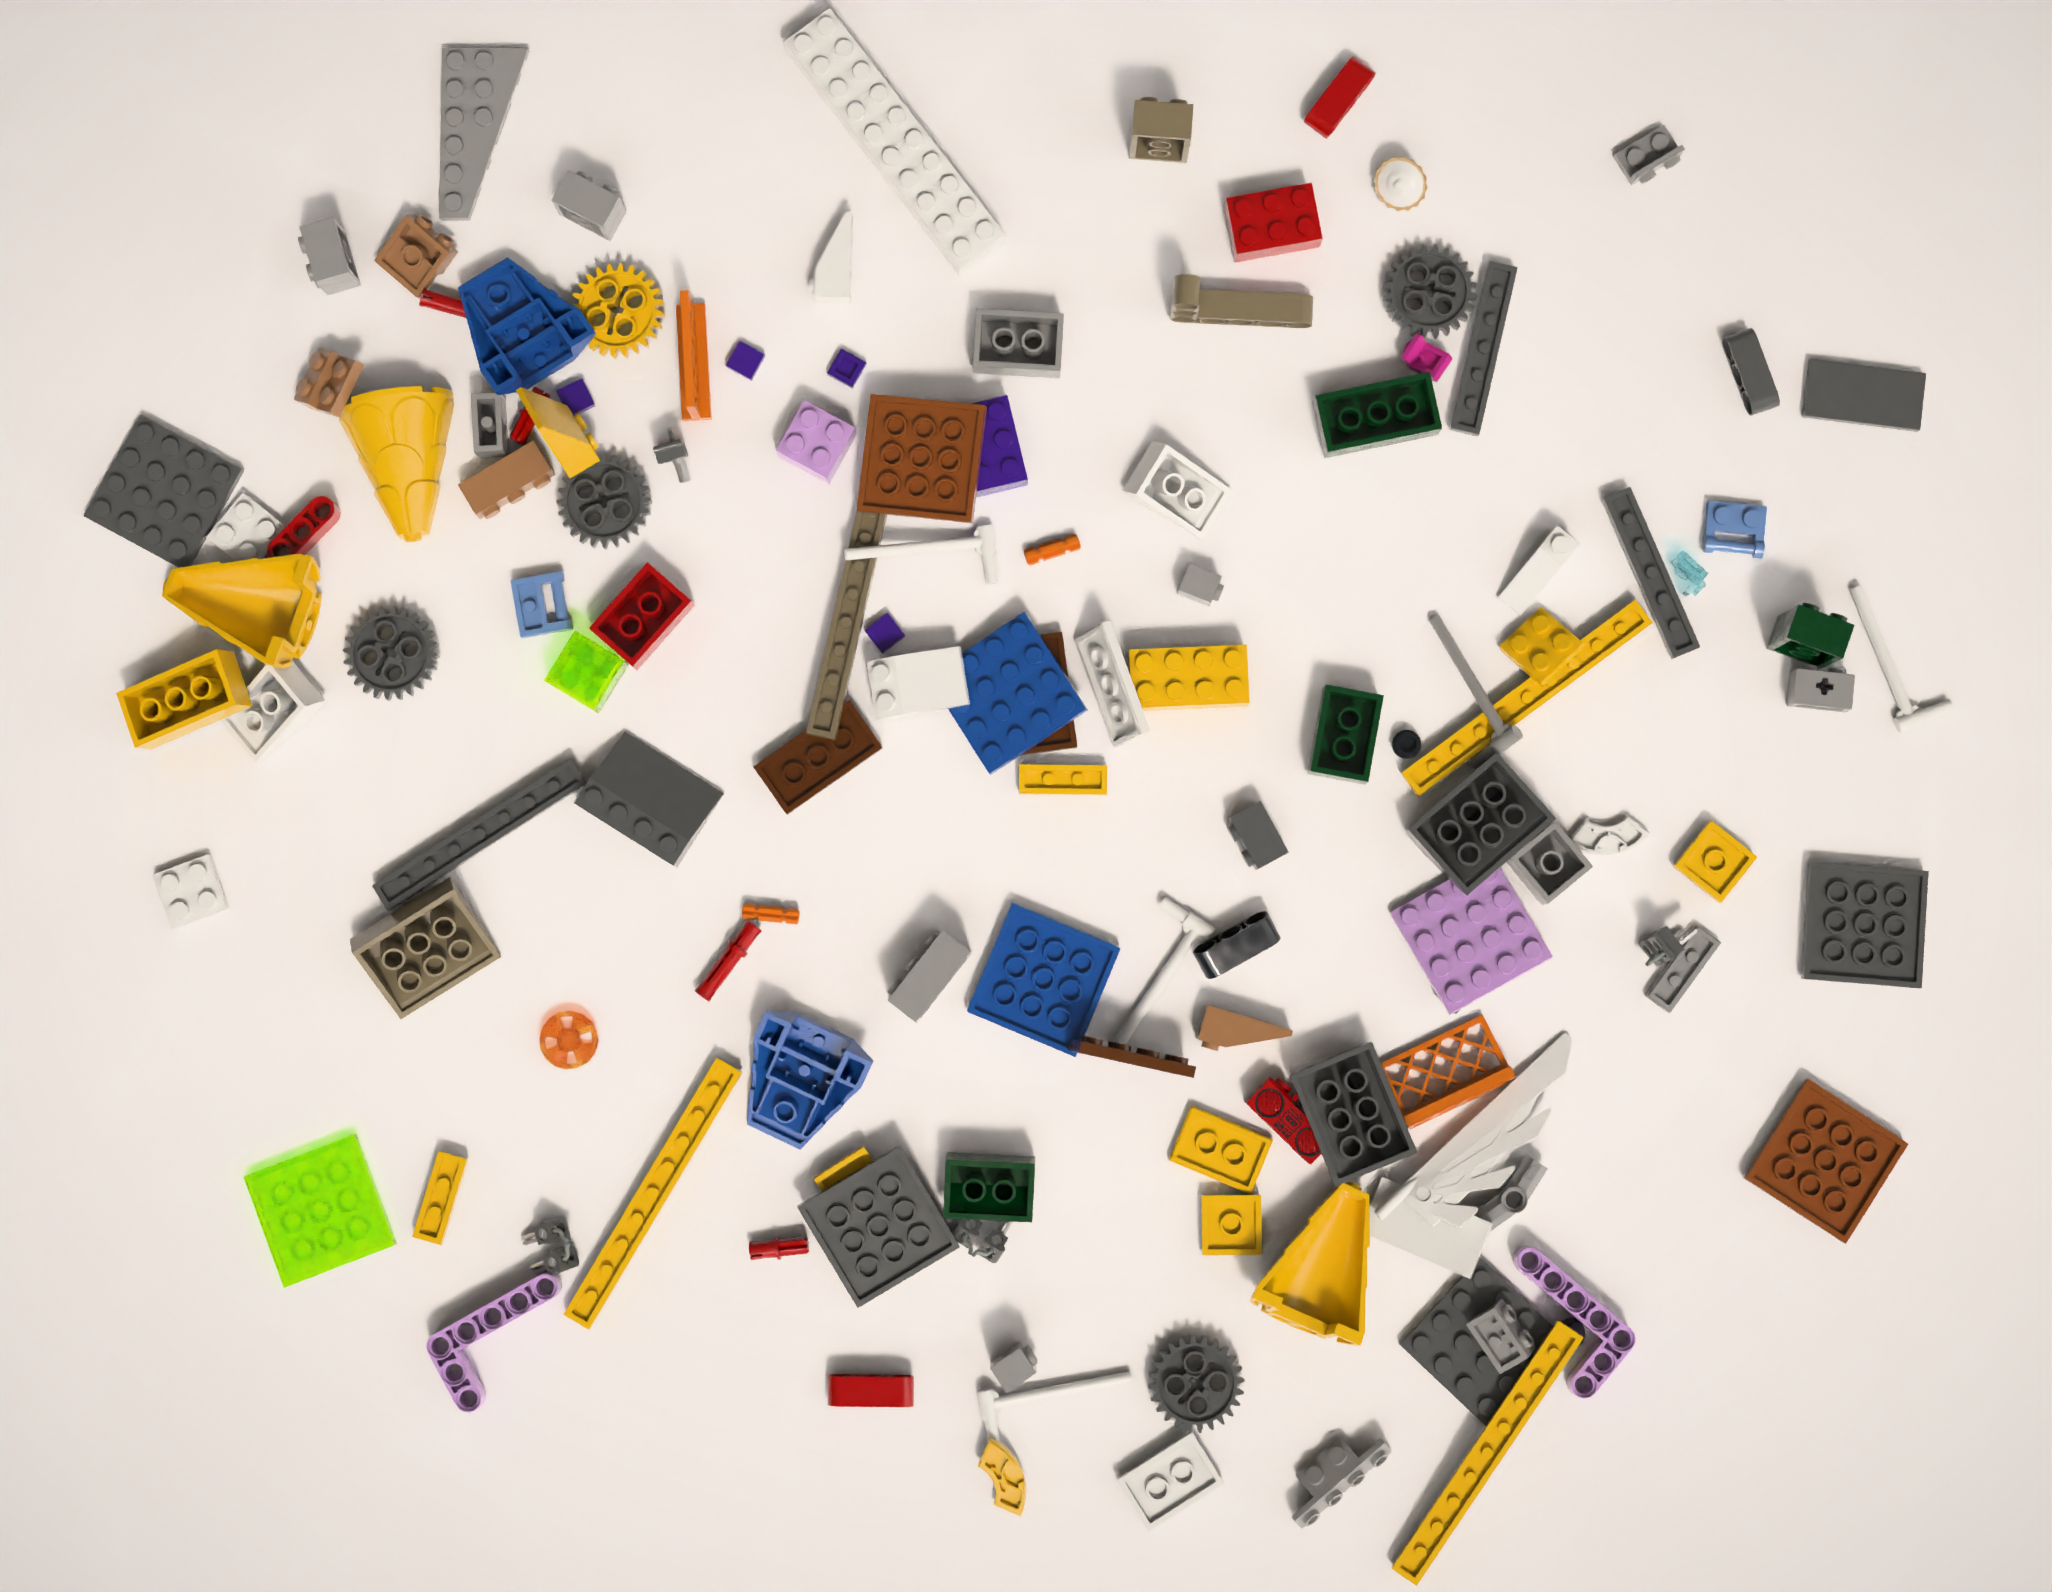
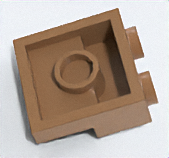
M422 214L405 215L374 260L417 298L423 297V289H428L437 275L445 272L459 252L453 247L454 240L445 233L440 232L438 234L431 228L433 222Z
M318 347L317 351L309 359V368L304 378L296 386V395L293 400L312 410L340 417L364 364Z

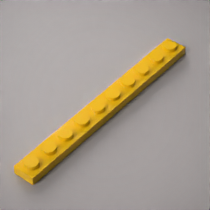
M1634 600L1580 641L1583 642L1584 648L1543 687L1530 677L1493 704L1504 725H1516L1651 625L1653 622L1638 602ZM1481 713L1400 774L1417 797H1419L1488 746L1495 731L1485 714Z
M716 1057L563 1315L586 1329H591L743 1072Z
M1560 1320L1556 1321L1391 1566V1569L1414 1585H1418L1584 1337Z

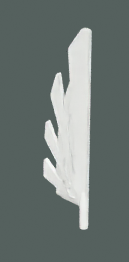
M1564 1033L1380 1205L1374 1211L1376 1216L1383 1220L1404 1200L1431 1227H1434L1441 1220L1457 1228H1461L1477 1213L1478 1208L1457 1204L1469 1192L1500 1188L1514 1172L1515 1166L1491 1173L1487 1172L1502 1154L1537 1139L1552 1112L1551 1107L1527 1122L1525 1120L1537 1096L1566 1074L1572 1044L1571 1037Z

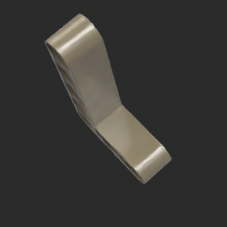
M1191 274L1174 276L1171 291V321L1281 328L1312 327L1314 297L1311 295L1200 289L1201 278L1199 276Z

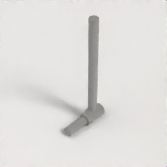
M1436 615L1429 620L1430 624L1495 731L1492 734L1490 744L1470 758L1471 764L1477 768L1496 752L1501 754L1521 740L1523 734L1516 725H1504L1441 617Z

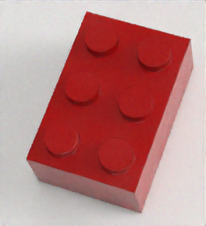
M1312 182L1228 197L1225 200L1224 210L1235 263L1319 248L1323 237Z
M647 562L589 629L637 671L695 605L685 594Z

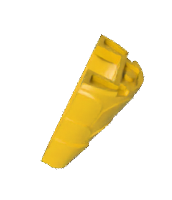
M409 386L359 394L351 397L352 403L348 405L346 403L339 417V422L358 455V461L375 489L374 495L396 535L400 539H404V542L420 541L422 536L430 534L441 488L439 479L446 455V442L454 409L453 392L449 389L432 387V392H426L422 389V386Z
M293 554L264 559L252 558L228 563L217 561L171 569L168 578L163 583L162 597L201 626L211 628L228 642L239 646L265 665L276 668H288L292 666L291 660L293 658L300 659L313 637L319 618L322 593L317 592L316 581L319 582L321 576L316 561L310 555Z
M1348 1181L1333 1189L1305 1221L1306 1226L1283 1250L1281 1257L1255 1286L1250 1298V1302L1254 1306H1258L1259 1303L1262 1304L1260 1311L1280 1322L1326 1339V1337H1338V1343L1361 1346L1365 1334L1367 1248L1370 1247L1369 1194L1362 1192L1360 1185Z

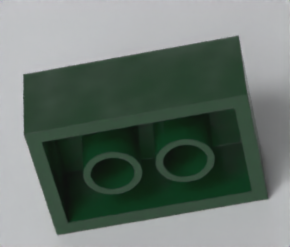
M1798 604L1777 617L1766 649L1822 669L1844 658L1855 625L1847 622L1848 618L1843 615L1830 613L1829 616L1819 612L1820 608L1813 604Z
M1327 684L1323 687L1307 774L1362 785L1369 782L1384 695Z

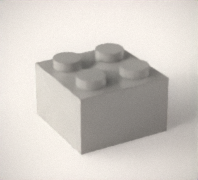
M567 170L551 199L559 215L611 241L627 212L622 203L623 200L618 196L619 192L607 184H603L601 187L593 183V178L578 170L577 173Z
M334 217L299 226L302 235L298 237L299 246L302 253L307 254L310 264L306 265V270L310 281H314L318 289L321 288L327 295H332L361 286L346 232Z
M1556 821L1547 826L1507 861V864L1542 906L1549 904L1593 868V865Z

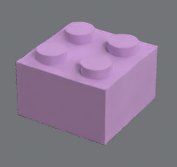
M804 400L776 452L779 458L830 484L857 435L856 428Z

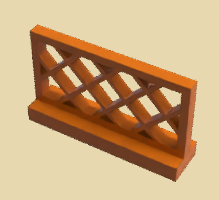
M689 290L680 291V305H676L682 420H712L705 303L694 304Z
M1483 1015L1381 1063L1408 1130L1506 1085L1516 1077L1502 1054ZM1480 1024L1485 1034L1482 1045L1465 1040L1469 1028ZM1464 1031L1462 1038L1455 1036ZM1451 1039L1460 1042L1455 1058L1438 1052L1442 1041ZM1487 1040L1492 1049L1485 1046ZM1437 1044L1435 1051L1428 1049ZM1463 1044L1480 1049L1475 1064L1458 1059ZM1423 1051L1434 1055L1429 1070L1412 1065L1415 1054ZM1483 1051L1495 1054L1500 1063L1499 1066L1491 1070L1478 1066ZM1411 1057L1409 1064L1402 1062V1060ZM1436 1057L1454 1062L1449 1077L1432 1072ZM1457 1063L1473 1069L1470 1080L1463 1083L1452 1079ZM1394 1064L1406 1067L1407 1070L1403 1082L1391 1080L1385 1068ZM1410 1069L1427 1075L1422 1090L1405 1084ZM1477 1070L1484 1072L1483 1074L1475 1077ZM1430 1076L1447 1081L1443 1093L1435 1095L1425 1091ZM1450 1083L1457 1085L1448 1090ZM1393 1085L1400 1087L1398 1094ZM1403 1089L1420 1094L1416 1106L1405 1110L1400 1100ZM1423 1095L1430 1097V1099L1421 1103Z

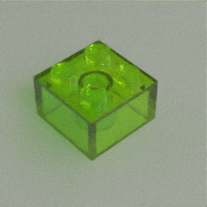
M574 631L544 681L599 714L629 664L594 641Z

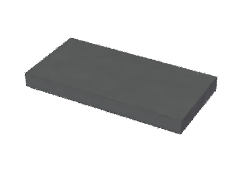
M1810 359L1808 361L1802 417L1918 432L1921 428L1926 373Z

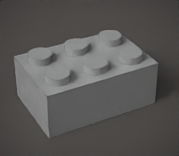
M976 308L973 373L1060 378L1064 313Z
M944 930L940 934L935 931L924 944L927 948L926 952L921 958L915 955L905 968L909 971L908 975L903 981L897 978L887 991L891 995L887 1001L915 1023L919 1022L972 954L971 951Z

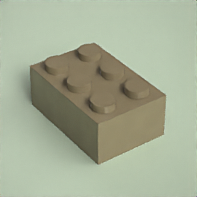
M1142 97L1141 100H1135L1129 159L1187 163L1192 134L1194 104H1187L1188 102L1182 99L1158 102V99L1154 97Z

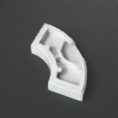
M1626 815L1619 822L1608 826L1597 825L1585 819L1570 839L1580 851L1603 856L1619 854L1634 848L1645 840L1650 832Z

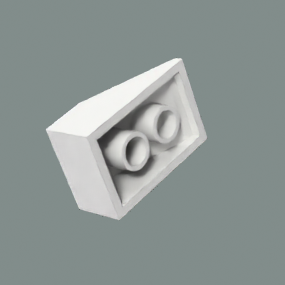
M1156 441L1151 442L1122 490L1144 506L1201 540L1232 492L1229 487L1170 446Z
M960 646L891 656L867 662L876 720L891 721L970 704Z
M293 661L292 666L288 668H276L266 665L246 687L252 706L220 721L251 759L257 763L306 723L326 700Z

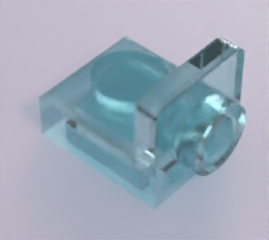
M1680 551L1670 561L1674 566L1673 571L1683 580L1688 578L1691 581L1680 594L1681 596L1686 598L1691 593L1696 596L1706 586L1707 583L1704 581V578L1709 573L1686 552Z

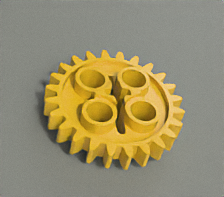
M610 263L607 264V272L605 273L597 267V276L595 278L588 273L586 274L589 281L587 285L578 283L579 287L583 290L582 293H573V296L579 301L578 304L573 305L582 312L596 332V335L589 344V348L595 351L600 346L599 354L605 356L608 350H610V354L614 359L617 358L619 351H621L625 358H628L629 349H632L638 355L640 354L638 345L642 344L649 348L650 346L646 339L648 337L657 339L658 337L653 332L654 328H663L657 321V318L665 317L666 314L658 310L659 307L665 305V302L661 299H656L662 292L659 288L652 289L655 285V281L652 278L645 281L647 274L643 270L636 275V268L633 265L629 267L627 272L622 263H619L617 271L614 270ZM614 286L616 289L614 296L604 299V290L607 287ZM624 287H628V291L623 296ZM635 296H642L643 302L641 306L630 308L631 299ZM621 307L623 309L622 314L617 313L615 315L612 312L614 308L619 309ZM600 313L605 314V322L601 326H594V317ZM632 323L633 329L631 333L622 336L620 334L622 325ZM613 325V332L611 335H608V331Z

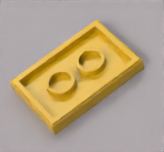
M1191 1105L1169 1161L1251 1194L1273 1139Z

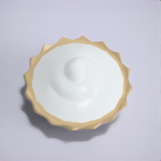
M1392 156L1389 160L1383 161L1382 165L1376 169V176L1373 179L1375 183L1374 191L1379 195V201L1384 202L1387 208H1394L1397 212L1401 210L1409 211L1412 207H1418L1420 201L1425 199V192L1428 189L1426 183L1427 176L1423 173L1422 167L1417 165L1413 159H1407L1404 156L1399 158Z

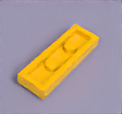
M1019 764V795L1107 796V765Z
M441 1150L438 1151L412 1237L438 1245L443 1244L469 1159Z

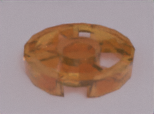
M575 1011L559 1012L550 1017L543 1025L539 1037L540 1050L545 1059L555 1067L565 1070L576 1069L589 1063L594 1057L599 1045V1036L593 1021L583 1013ZM573 1017L572 1027L564 1029L561 1018ZM591 1031L592 1043L582 1042L581 1035ZM547 1037L557 1038L558 1045L547 1049L545 1040ZM568 1052L574 1053L577 1060L576 1063L567 1064Z

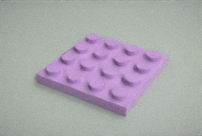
M1501 868L1496 870L1467 896L1450 880H1447L1390 912L1392 919L1449 1016L1553 958V955Z

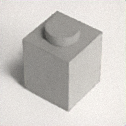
M1189 563L1177 594L1210 607L1212 600L1219 601L1224 585L1219 583L1222 576Z

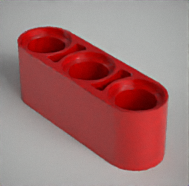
M1352 56L1309 111L1303 122L1322 137L1328 139L1370 85L1376 72Z
M319 496L311 500L269 543L267 547L268 557H278L279 549L284 546L289 547V555H306L339 521L341 512L338 505L325 496ZM324 505H330V514L325 518H320L318 514L320 508ZM306 525L309 526V535L304 539H299V529Z
M829 1374L827 1405L834 1407H913L914 1376L902 1374Z

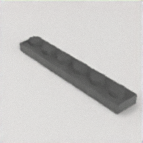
M1489 261L1450 426L1451 431L1476 437L1480 435L1518 267Z
M1631 487L1604 497L1602 502L1671 660L1700 648V644Z

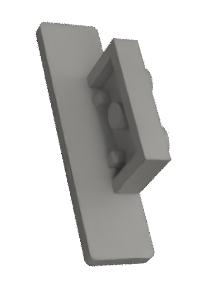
M1340 1436L1295 1475L1313 1498L1293 1514L1291 1518L1301 1529L1305 1526L1313 1525L1320 1518V1513L1327 1507L1336 1505L1342 1499L1343 1493L1350 1487L1359 1485L1365 1479V1474L1373 1467L1381 1466L1387 1460L1388 1454L1392 1450L1380 1439L1358 1458Z

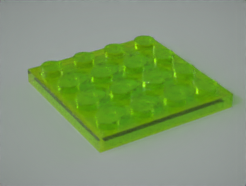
M357 1134L347 1136L243 1177L283 1288L397 1245Z

